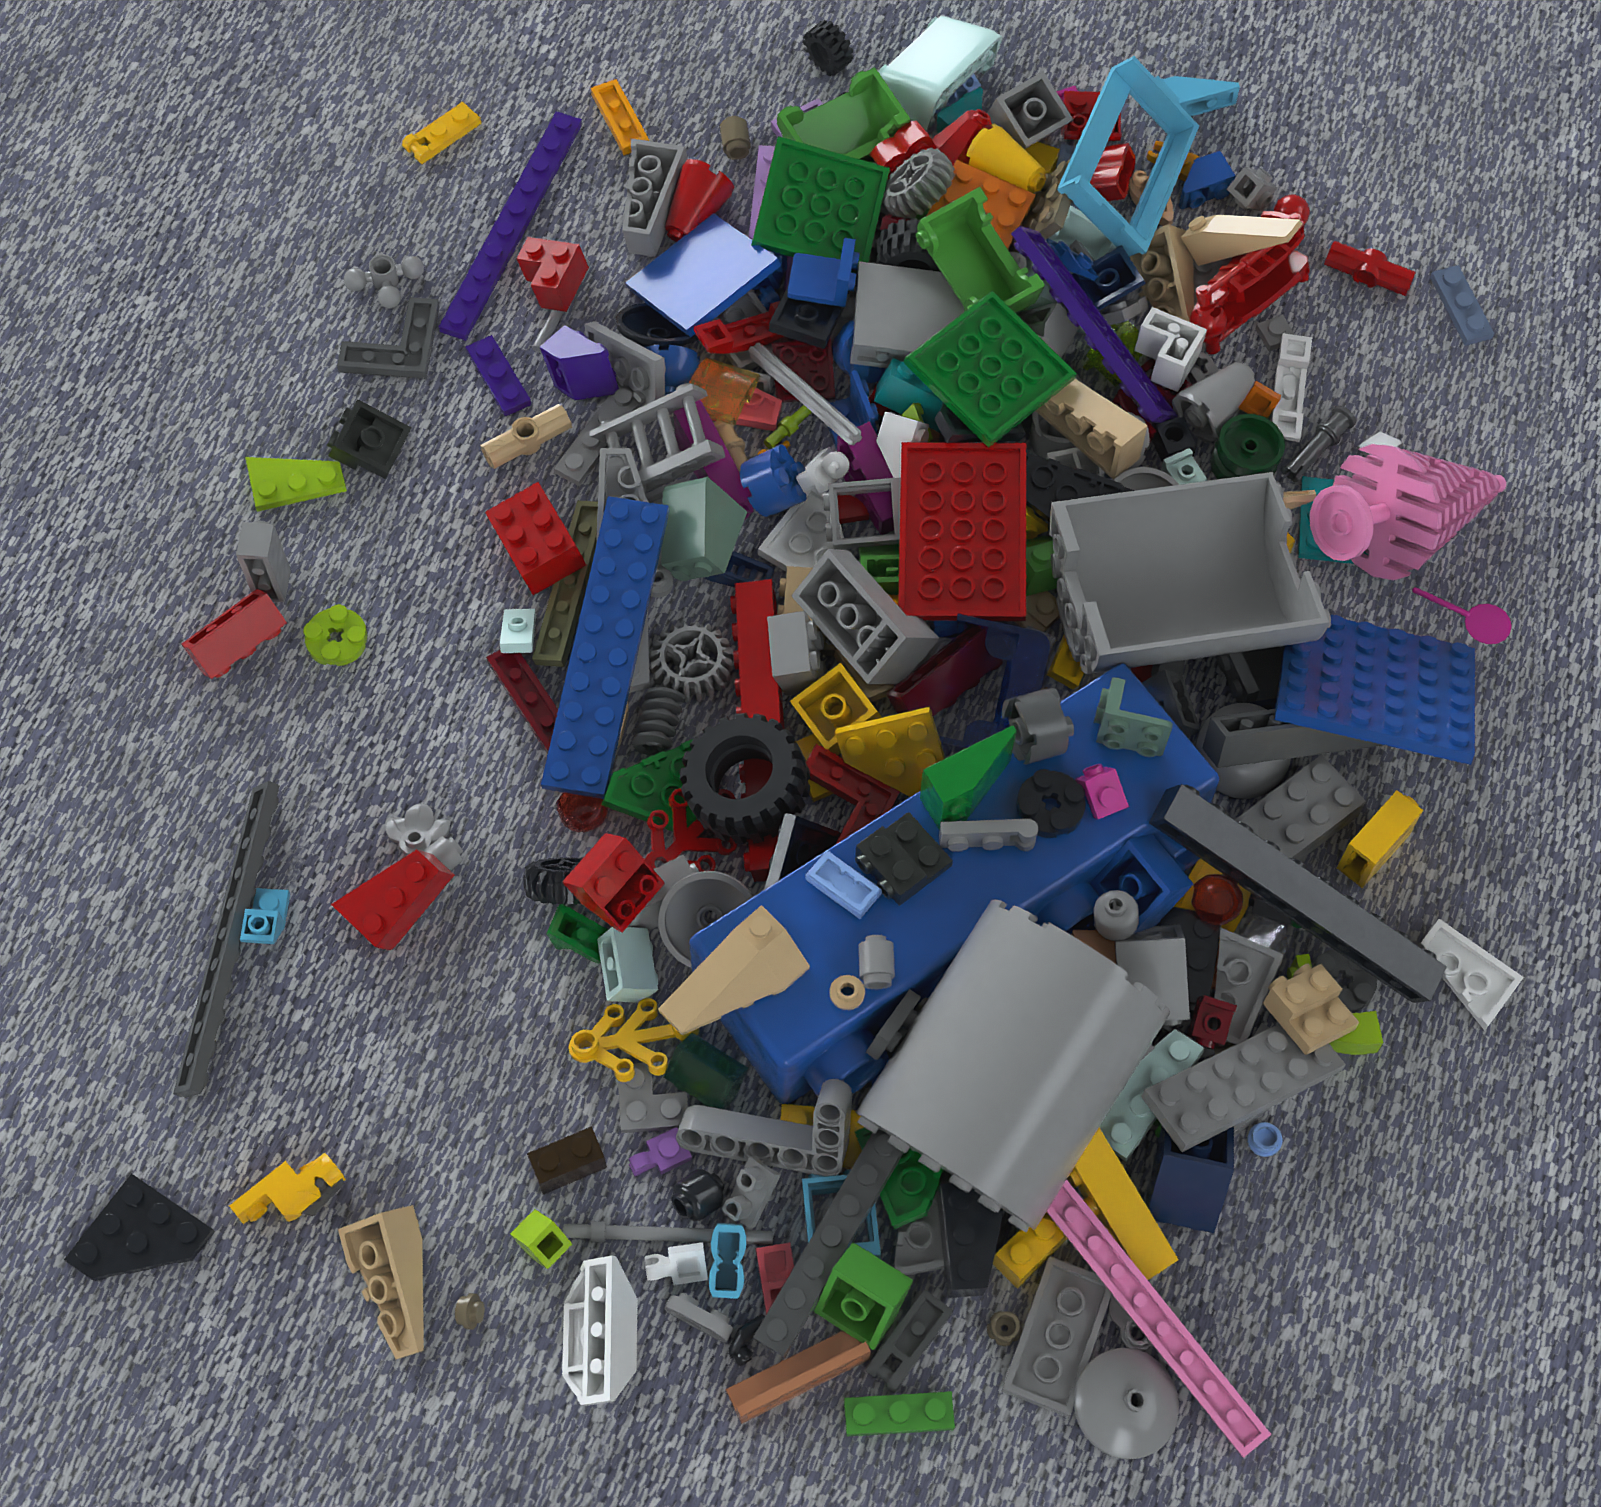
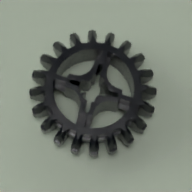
M584 857L548 858L530 863L525 867V875H523L526 896L535 902L540 901L542 904H563L564 906L567 904H581L562 881Z

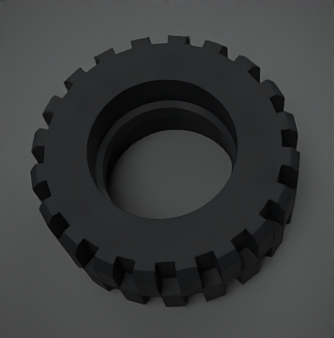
M747 713L736 714V718L729 720L728 716L718 719V725L712 727L709 724L702 730L704 734L700 738L696 736L689 744L692 751H686L683 756L682 763L685 768L680 770L683 796L703 828L709 833H715L717 838L723 841H729L731 837L735 844H746L747 839H751L755 844L763 842V837L769 834L774 838L778 835V828L783 822L785 813L794 815L797 812L800 814L806 805L802 797L807 798L809 796L810 785L808 780L811 778L806 759L794 736L774 719L767 721L766 717L760 714H753V718H749ZM747 759H763L773 764L772 774L768 782L756 794L743 799H729L719 795V785L723 776L735 764Z

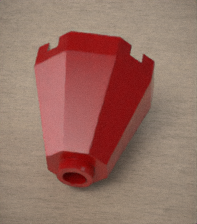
M980 109L966 111L932 138V141L937 149L947 156L952 166H954L956 160L969 165L970 157L966 156L968 148L983 128L988 130L993 128L990 121L991 117Z

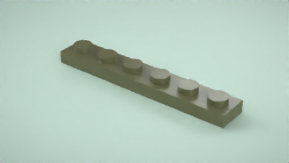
M577 500L568 532L587 565L553 584L532 657L536 665L565 667L596 549L598 501Z

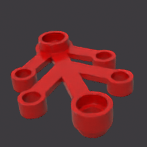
M681 789L674 790L669 797V805L672 808L674 842L666 850L663 829L668 824V815L662 810H655L647 819V825L651 829L652 852L648 853L644 859L653 869L656 868L655 861L659 860L665 864L677 858L683 851L718 852L721 855H730L737 847V844L734 843L731 837L728 841L731 844V849L724 848L721 844L722 840L719 838H697L705 830L697 819L687 828L686 806L688 803ZM719 789L718 793L720 796L736 799L731 791ZM679 795L683 797L684 803H677L674 796ZM653 817H660L663 820V825H656L653 822ZM703 855L697 861L687 860L689 865L695 863L699 872L705 871L700 867V862L703 861L709 864L710 870L708 871H714L716 868L715 860L709 855Z

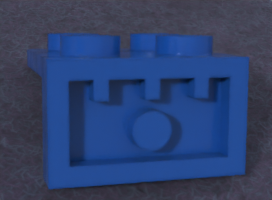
M853 370L850 374V397L830 402V404L856 427L870 421L878 436L875 421L879 420L876 405L874 403L870 404L868 400L869 388L866 380L860 379L858 371ZM828 427L837 450V436L839 435Z

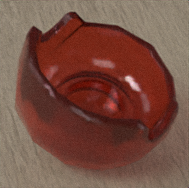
M562 793L556 801L557 812L561 822L566 828L574 832L586 833L593 831L601 826L608 816V807L601 805L603 801L601 798Z
M1208 874L1193 885L1194 893L1191 904L1203 921L1211 925H1226L1239 916L1244 899L1242 890L1234 880L1224 874Z

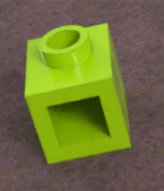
M536 1209L510 1233L521 1248L547 1270L572 1245L571 1241L554 1221Z

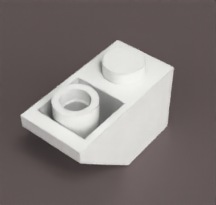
M885 411L876 442L893 478H900L901 443L928 442L929 424Z

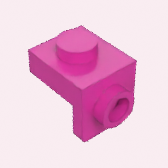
M1096 764L1083 770L1084 775L1075 778V781L1084 788L1095 819H1101L1129 807L1115 768Z

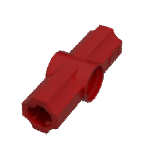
M1333 241L1324 263L1326 266L1352 275L1356 283H1365L1368 285V288L1378 285L1404 296L1407 295L1416 274L1415 271L1387 261L1386 255L1377 249H1366L1363 252L1337 241Z

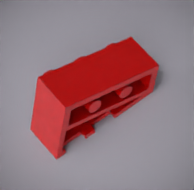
M416 849L331 905L376 948L392 950L455 875L433 854Z

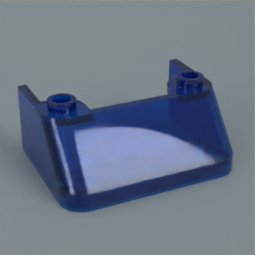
M957 615V624L987 630L985 639L986 650L991 656L1007 660L993 722L985 720L973 721L967 726L963 741L939 736L941 744L966 749L1010 727L1009 717L1002 718V708L1005 700L1041 690L1050 651L1049 640L1042 632L967 615Z

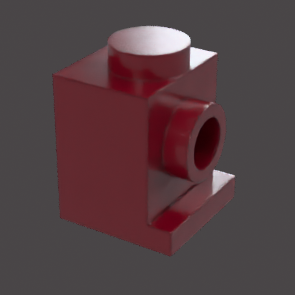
M1206 995L1199 996L1187 1036L1195 1038V1042L1206 1049L1215 1050L1216 1045L1224 1046L1237 1005ZM1211 1017L1216 1018L1218 1021V1028L1216 1030H1211L1208 1027L1207 1022Z

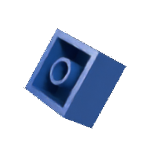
M1152 833L1129 839L1091 882L1100 895L1108 891L1120 890L1127 892L1134 898L1138 905L1139 924L1133 934L1155 927L1194 885Z

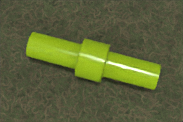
M802 405L791 416L787 415L778 423V428L763 441L768 449H772L786 436L790 437L799 429L798 425L812 412L805 405Z

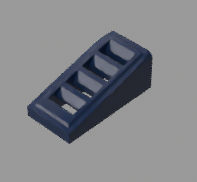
M733 551L724 574L713 575L704 579L735 587V583L754 581L757 571L763 572L761 580L771 579L775 567ZM733 565L739 566L736 574L731 572ZM745 568L751 569L748 579L742 577Z

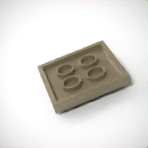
M1070 159L1066 162L1062 161L1052 173L1045 174L1046 182L1040 191L1034 193L1036 194L1035 200L1021 225L1039 231L1045 240L1063 228L1072 202L1065 193L1061 194L1057 190ZM1015 239L1008 251L1019 253L1014 246V243L1017 242Z

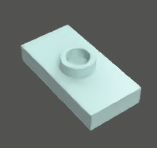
M504 609L500 638L501 653H531L533 651L536 622L535 609Z

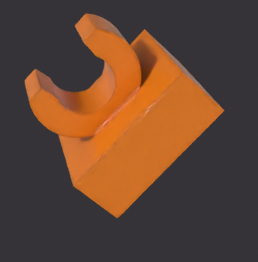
M1255 381L1239 409L1247 414H1256L1268 418L1280 401L1281 395Z

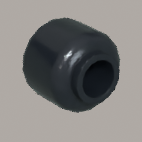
M696 1169L674 1185V1195L671 1199L672 1204L682 1218L701 1221L723 1205L724 1197L722 1191L724 1190V1184L715 1173L710 1174L706 1170Z

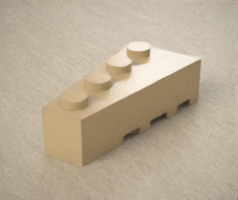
M1074 379L1036 410L1038 414L1113 480L1140 459L1148 425L1077 379Z

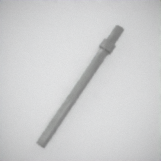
M592 1221L591 1224L564 1223L563 1233L567 1238L591 1239V1242L605 1243V1239L711 1243L714 1229L606 1225V1221ZM745 1230L746 1244L773 1245V1231Z

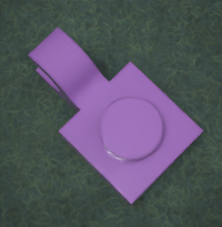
M677 1127L646 1141L649 1151L640 1152L628 1158L629 1166L634 1176L656 1166L662 1175L692 1160L690 1151L685 1150L677 1143Z

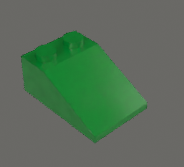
M1013 725L923 769L920 800L939 831L941 822L967 821L968 817H970L1009 764L1016 736V729Z

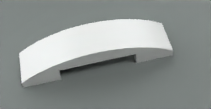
M1285 333L1282 334L1273 390L1281 395V399L1271 412L1270 421L1280 429L1284 440L1300 442L1304 414L1302 413L1307 368L1310 362L1312 337Z

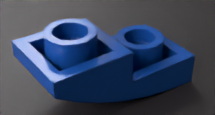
M1046 239L1047 243L1070 272L1093 281L1098 277L1092 268V260L1082 252L1078 254L1071 251L1062 241L1055 242L1051 239Z

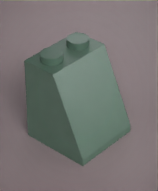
M709 477L664 486L662 505H669L670 511L662 543L661 565L670 571L675 579L680 581L724 574L747 511Z

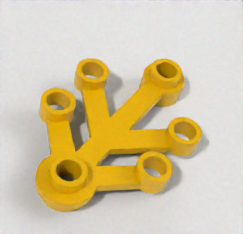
M652 998L640 1000L637 1010L626 1022L623 1007L618 1004H612L605 1009L604 1016L591 1030H580L572 1036L569 1042V1053L578 1062L587 1063L595 1060L613 1070L618 1081L628 1082L635 1076L633 1062L627 1058L619 1059L606 1051L618 1048L647 1064L651 1074L660 1076L668 1071L667 1056L662 1052H654L641 1044L674 1037L683 1042H689L698 1035L700 1028L681 1035L672 1024L638 1030L645 1021L654 1020L658 1016L657 1002ZM647 1006L653 1008L651 1011H643V1008ZM615 1012L620 1014L618 1017L615 1018L610 1017V1015ZM625 1022L616 1034L605 1036L611 1027H619ZM655 1062H663L660 1066L653 1065ZM623 1068L629 1069L627 1072H619Z

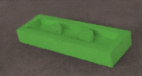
M952 1391L844 1398L846 1436L955 1429Z

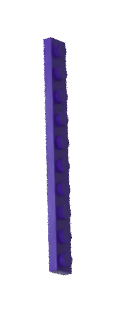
M557 111L553 115L439 324L440 333L465 341L469 337L582 126V119Z

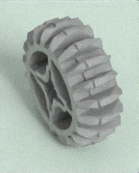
M933 148L923 149L917 155L913 154L910 159L904 160V163L897 167V170L889 176L890 179L886 183L882 200L884 206L893 216L906 219L915 218L918 214L922 215L928 208L931 209L932 205L939 202V198L946 194V189L952 184L951 180L955 176V168L951 165V161L939 149Z
M697 620L693 626H688L683 621L682 628L678 629L672 624L670 634L662 631L660 640H654L653 651L649 654L651 661L649 665L650 672L654 674L653 679L656 685L661 684V687L674 689L685 696L686 703L689 701L690 695H695L696 700L700 703L702 693H706L712 699L714 695L713 688L722 692L724 688L723 682H729L731 678L730 672L734 669V662L732 661L733 650L729 648V640L722 638L720 629L712 632V626L709 623L701 628ZM705 647L715 654L716 662L711 661L710 657L704 654ZM667 659L672 660L674 665L679 667L678 675L669 669L666 664Z

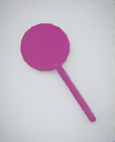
M1417 587L1412 588L1413 593L1466 616V630L1478 642L1498 644L1504 641L1510 634L1512 627L1510 618L1498 606L1479 604L1467 611Z

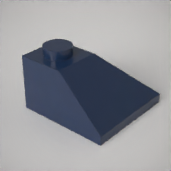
M1122 245L1093 262L1092 268L1098 276L1094 281L1074 273L1072 274L1098 310L1107 307L1146 284Z

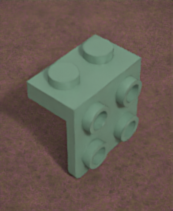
M1112 677L1109 689L1102 688L1095 713L1094 723L1100 724L1096 742L1102 743L1110 749L1124 748L1137 751L1138 754L1145 757L1162 756L1172 730V722L1120 710L1126 680Z

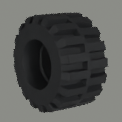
M911 218L908 221L902 219L897 224L891 223L888 225V229H883L881 236L878 238L876 264L941 272L928 251L922 249L916 240L915 234L918 232L917 226L919 223L917 218Z

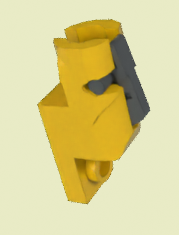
M325 1152L315 1160L300 1167L301 1172L298 1174L284 1161L230 1204L229 1207L240 1221L245 1224L249 1220L254 1222L261 1218L268 1209L266 1206L272 1202L287 1222L299 1218L302 1214L315 1216L330 1198L339 1191L346 1179Z

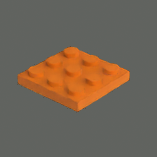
M956 160L953 166L955 168V176L951 180V186L946 189V194L939 198V202L932 205L927 216L974 189L981 187L988 198L987 202L983 203L985 213L992 214L991 225L1009 250L1015 239L1011 233L1023 224L1036 194Z

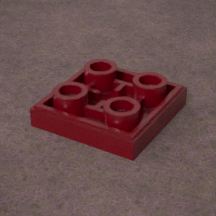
M829 339L825 349L801 341L772 343V352L779 360L825 400L836 399L831 339ZM775 380L776 398L782 400V403L799 402L796 397Z

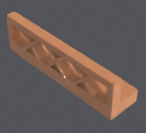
M841 1331L727 1388L726 1393L741 1424L870 1360L871 1351L866 1342L861 1343L846 1332Z

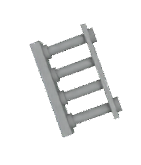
M692 383L682 384L676 388V391L617 419L605 420L599 424V427L589 431L592 438L607 443L608 448H621L618 437L633 431L642 464L638 473L645 493L725 458L723 447L705 438L695 402L707 397V391ZM684 407L694 441L691 445L692 447L684 451L679 450L669 415ZM658 419L668 454L666 459L654 463L644 425Z

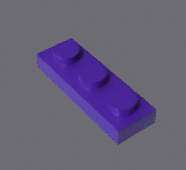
M492 335L465 346L468 356L505 417L532 405L531 399Z

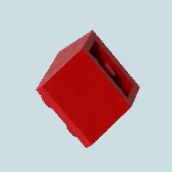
M1064 91L1063 103L1074 120L1061 128L1063 139H1080L1100 92ZM1121 112L1108 141H1121Z
M605 833L562 881L582 905L622 933L665 884L626 837Z

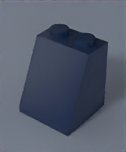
M1234 1126L1184 1152H1181L1164 1127H1161L1146 1194V1206L1155 1221L1187 1227L1197 1231L1215 1233L1234 1172Z

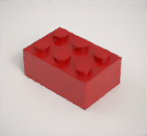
M539 482L485 511L533 596L587 565Z

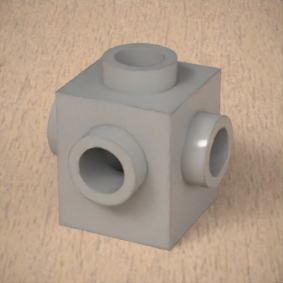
M1244 167L1236 175L1227 190L1235 197L1234 201L1244 210L1249 208L1260 210L1270 204L1277 187L1271 182L1273 177L1263 168L1259 167L1256 170Z

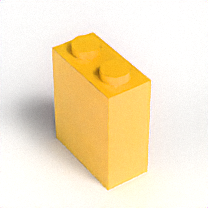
M1396 790L1348 844L1337 869L1363 888L1409 837L1423 809L1418 806L1413 798L1403 795Z

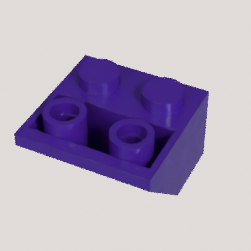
M564 325L540 346L554 387L573 400L614 395L619 389L616 381V372L611 367L608 358V350L601 343H594L589 340L581 331H574Z

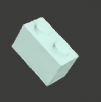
M611 927L597 939L607 1001L638 1003L644 998H649L658 990V975L654 968L653 945L649 938L648 928L627 927L622 933Z

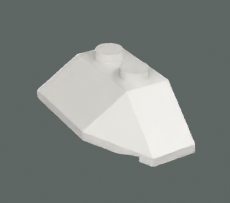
M606 1256L583 1261L580 1268L581 1273L574 1281L564 1302L562 1376L578 1397L577 1400L580 1405L583 1406L614 1402L637 1371V1297L617 1257Z

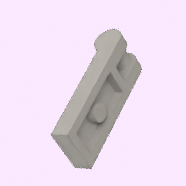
M1032 819L941 822L939 844L941 848H948L951 851H963L969 847H983L986 850H996L1003 846L1015 845L1021 851H1030L1035 846L1038 825Z

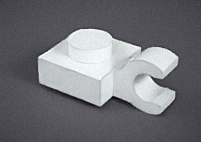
M703 1242L668 1247L669 1257L660 1254L645 1256L647 1280H658L672 1276L673 1285L708 1280Z

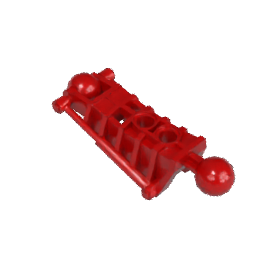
M1285 195L1277 201L1273 211H1263L1261 217L1300 220L1302 226L1289 242L1234 256L1228 265L1222 266L1219 269V273L1208 281V285L1197 287V303L1191 312L1189 322L1207 329L1204 343L1208 354L1219 353L1221 350L1220 342L1251 317L1255 318L1297 283H1303L1309 279L1308 257L1294 250L1305 237L1304 225L1307 223L1310 214V208L1306 200L1299 195Z

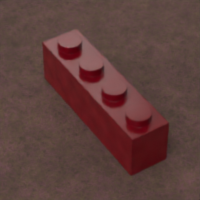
M975 621L893 687L886 695L897 714L930 706L934 719V716L942 709L956 703L957 697L964 691L977 686L980 678L986 673L999 668L1003 664V660L1011 654V651L994 622Z

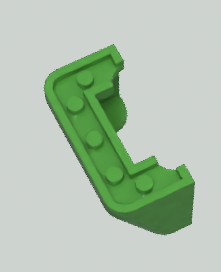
M875 67L866 72L860 71L856 73L851 79L849 92L806 113H803L799 106H787L777 114V126L783 138L875 163L870 155L873 148L881 141L893 137L903 125L911 121V118Z
M981 187L920 219L917 226L918 232L915 234L916 240L922 249L928 251L964 306V312L991 291L998 295L1015 313L1036 303L1045 284L1037 273L1028 277V269L1026 267L1020 269L991 225L992 214L985 213L983 203L987 202L988 198Z

